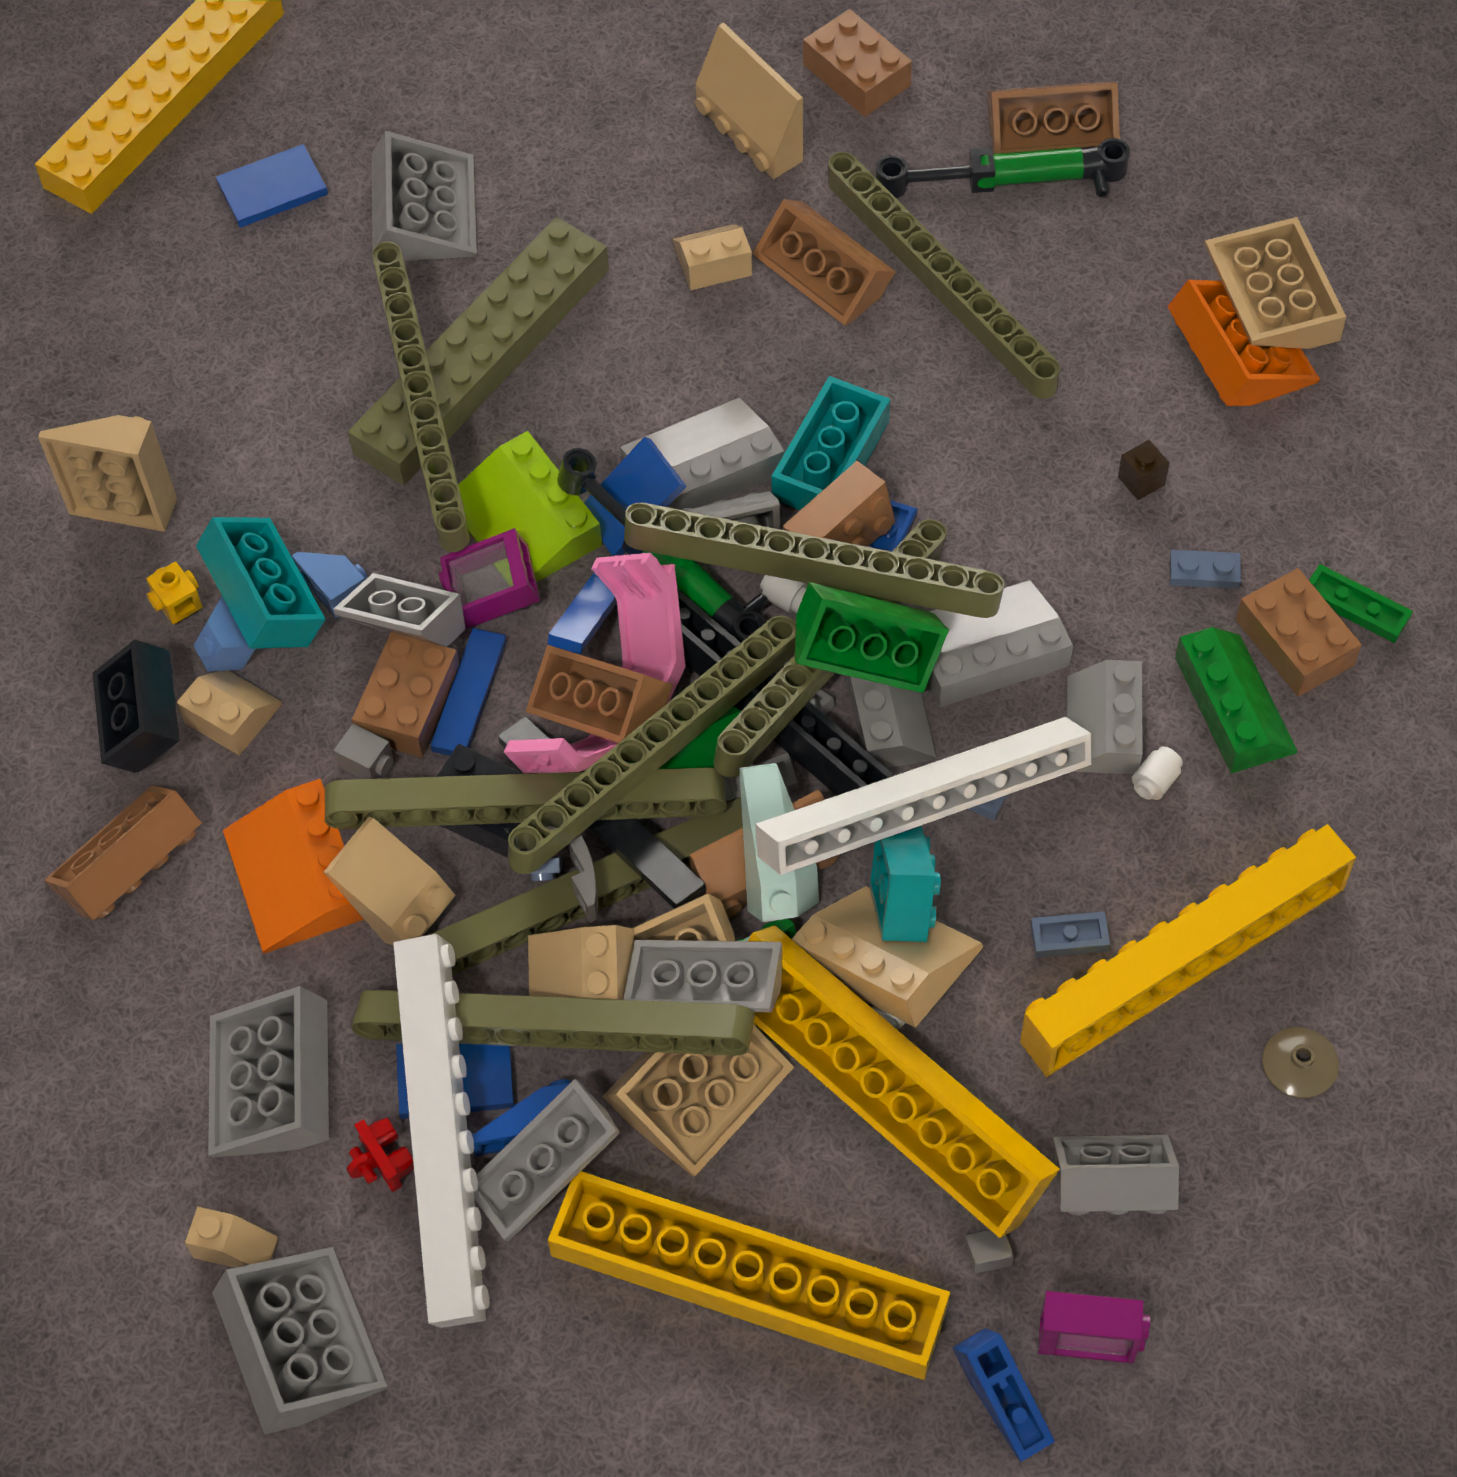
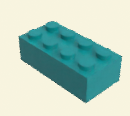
M829 376L771 476L772 494L778 501L801 510L856 461L865 466L889 424L890 398Z
M212 517L197 542L196 548L249 648L309 647L324 623L325 617L271 518Z

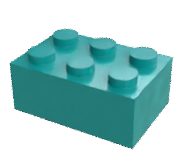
M922 825L874 842L869 887L881 938L884 941L927 942L929 928L935 927L936 907L932 905L933 895H939L941 878L940 873L935 872V855L930 854V837L924 836Z

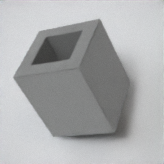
M354 723L333 750L338 767L361 779H378L380 775L385 776L393 764V755L389 741Z

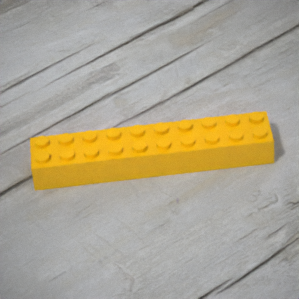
M196 0L35 163L43 188L92 214L284 15L281 0Z
M1328 824L1317 831L1315 829L1306 831L1299 837L1295 845L1288 849L1285 847L1277 849L1269 856L1266 863L1258 868L1255 865L1250 866L1239 875L1237 881L1229 886L1226 884L1218 886L1209 894L1208 899L1197 905L1194 902L1187 905L1181 910L1176 919L1168 924L1166 921L1160 922L1141 941L1132 940L1126 943L1118 951L1117 956L1108 961L1105 959L1097 961L1088 969L1087 974L1078 980L1071 978L1059 986L1056 994L1046 1000L1041 997L1033 1001L1025 1010L1020 1038L1021 1045L1046 1077L1050 1076L1343 891L1356 856Z
M774 925L753 932L747 942H781L783 946L780 993L772 1012H754V1024L996 1236L1002 1238L1017 1229L1060 1169L777 926Z
M582 1171L571 1180L548 1238L552 1257L921 1380H925L949 1304V1291Z

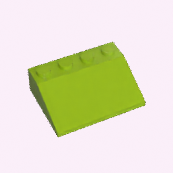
M526 431L499 446L461 481L458 487L466 516L468 532L474 540L480 542L515 528L528 544L537 583L601 547L602 538L600 523L578 495L567 494L559 487L557 482L559 470L532 435ZM508 560L495 564V568L509 587L514 586Z

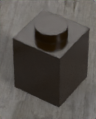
M1147 440L1121 455L1118 478L1134 497L1140 500L1166 484L1169 461L1150 440Z

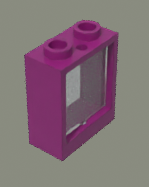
M515 528L467 546L461 551L439 557L442 571L438 573L440 583L444 590L460 594L465 629L541 601L528 544Z
M1046 1291L1040 1314L1038 1354L1134 1364L1137 1352H1144L1145 1339L1148 1340L1150 1315L1143 1314L1142 1300Z

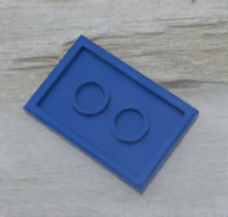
M304 144L216 176L217 184L240 228L328 195L327 187Z
M643 437L600 484L625 509L638 502L668 507L687 487L654 442L647 437ZM590 495L584 501V504L600 523L602 542L612 556L623 555L626 552L622 548L625 527Z
M396 1044L399 1115L401 1119H408L409 1108L403 1044ZM459 1044L460 1054L464 1057L466 1063V1077L462 1078L463 1091L467 1093L469 1098L470 1112L514 1107L510 1046Z

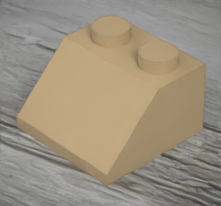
M732 224L673 239V244L690 291L752 275V251L743 228L738 225Z
M217 671L197 677L176 702L185 724L239 756L282 705V701L231 671Z

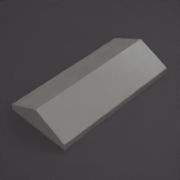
M635 940L623 1000L737 1004L748 1007L753 1012H772L781 990L782 943Z
M574 1079L477 1174L478 1189L474 1192V1199L502 1238L509 1242L620 1133L609 1113L578 1080Z

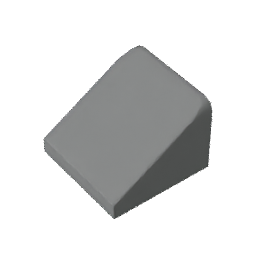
M991 1230L965 1235L974 1274L1013 1265L1014 1256L1006 1235L999 1238Z

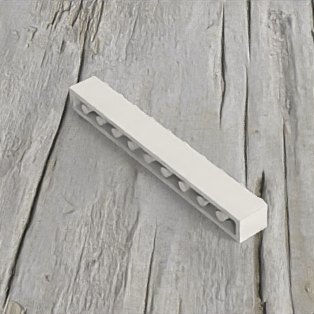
M1063 717L755 824L757 855L779 875H783L1091 765V733L1067 717Z
M438 934L393 942L428 1324L444 1328L486 1321L485 1309L489 1308L490 1301L488 1290L482 1283L481 1270L485 1269L486 1260L484 1250L479 1246L477 1231L481 1230L482 1220L480 1211L475 1207L474 1192L478 1189V1180L475 1170L471 1168L470 1153L474 1151V1141L470 1130H467L466 1115L470 1114V1102L467 1093L463 1091L462 1078L466 1077L467 1070L464 1057L460 1054L459 1040L463 1038V1030L459 1018L456 1017L455 1003L459 1002V991L456 982L452 980L451 967L455 966V953L451 944Z

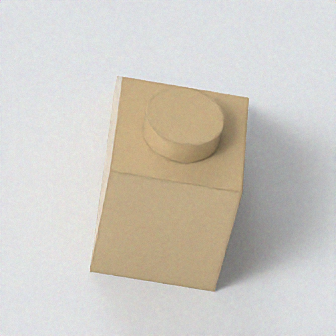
M197 1206L185 1244L195 1259L237 1268L272 1260L279 1238L236 1215Z

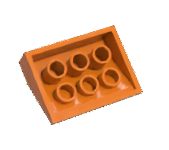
M1187 280L1167 307L1175 319L1176 325L1187 339L1191 350L1196 354L1203 366L1205 374L1212 381L1219 393L1220 399L1226 406H1252L1320 381L1301 348L1251 345L1221 281Z
M321 778L283 791L223 829L263 954L364 920L324 874L325 869L343 849L344 844L339 829L332 828L325 823L324 787Z

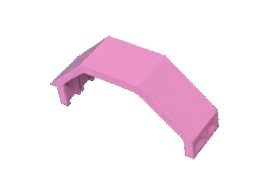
M651 553L596 558L591 569L614 594L617 601L622 650L621 668L673 684L668 702H670L685 669L675 564L660 565L657 558ZM593 734L572 744H569L564 738L509 740L504 753L524 774L580 772L588 769L618 743Z

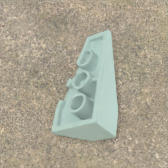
M775 763L739 768L748 912L761 922L798 917L819 903L816 863L779 875L757 855L755 824L794 811L795 809Z

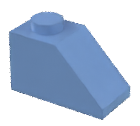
M296 552L291 555L307 586L335 618L338 616L334 614V608L368 578L366 572L359 564L353 565L343 555Z
M221 596L193 645L208 672L241 670L245 667L255 650L249 648L226 602Z

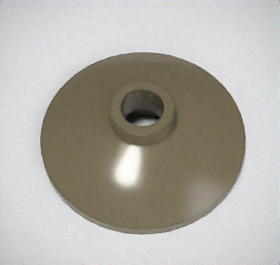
M1293 1027L1276 1033L1268 1041L1263 1052V1069L1268 1080L1276 1089L1291 1097L1312 1098L1319 1096L1333 1085L1338 1075L1339 1060L1333 1045L1323 1035L1308 1028ZM1296 1054H1306L1309 1057V1061H1299Z

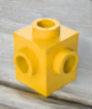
M176 561L166 567L157 569L146 578L150 588V592L146 594L149 602L156 612L162 609L173 625L203 608L197 592L199 585L190 570L183 572Z

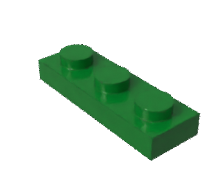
M1321 564L1318 565L1309 579L1310 583L1336 614L1393 643H1396L1413 614L1412 610Z

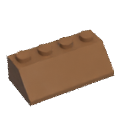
M1106 81L987 91L988 121L994 154L1099 146L1106 139H1120L1117 82Z
M783 199L752 253L845 326L881 298L896 272L803 201Z
M547 645L525 712L620 743L667 704L673 684Z
M151 785L44 881L82 917L93 921L96 918L101 919L115 907L114 902L121 895L129 894L142 883L140 878L149 870H156L168 860L169 856L167 854L177 845L182 846L189 842L196 834L194 830L202 822L175 790Z
M818 789L792 804L794 809L797 810L823 801L824 798ZM743 828L690 854L691 871L706 886V892L699 897L710 894L721 899L728 918L737 914L742 906L747 904ZM840 854L817 862V868L825 869L836 862Z

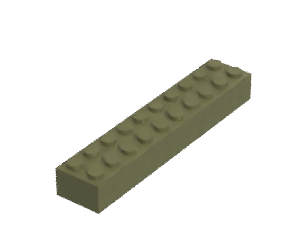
M555 217L426 350L447 440L609 271L607 246ZM399 378L347 432L352 453L405 486L421 469Z

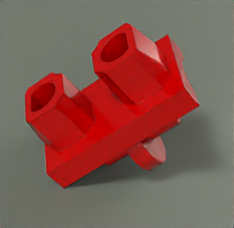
M386 1117L369 1126L364 1119L354 1124L359 1134L358 1138L367 1152L363 1154L358 1146L349 1151L353 1159L346 1170L351 1178L363 1176L366 1182L370 1184L377 1179L373 1171L377 1167L392 1192L401 1188L400 1179L414 1170V1162L405 1146L388 1156L382 1148L399 1139L389 1119Z

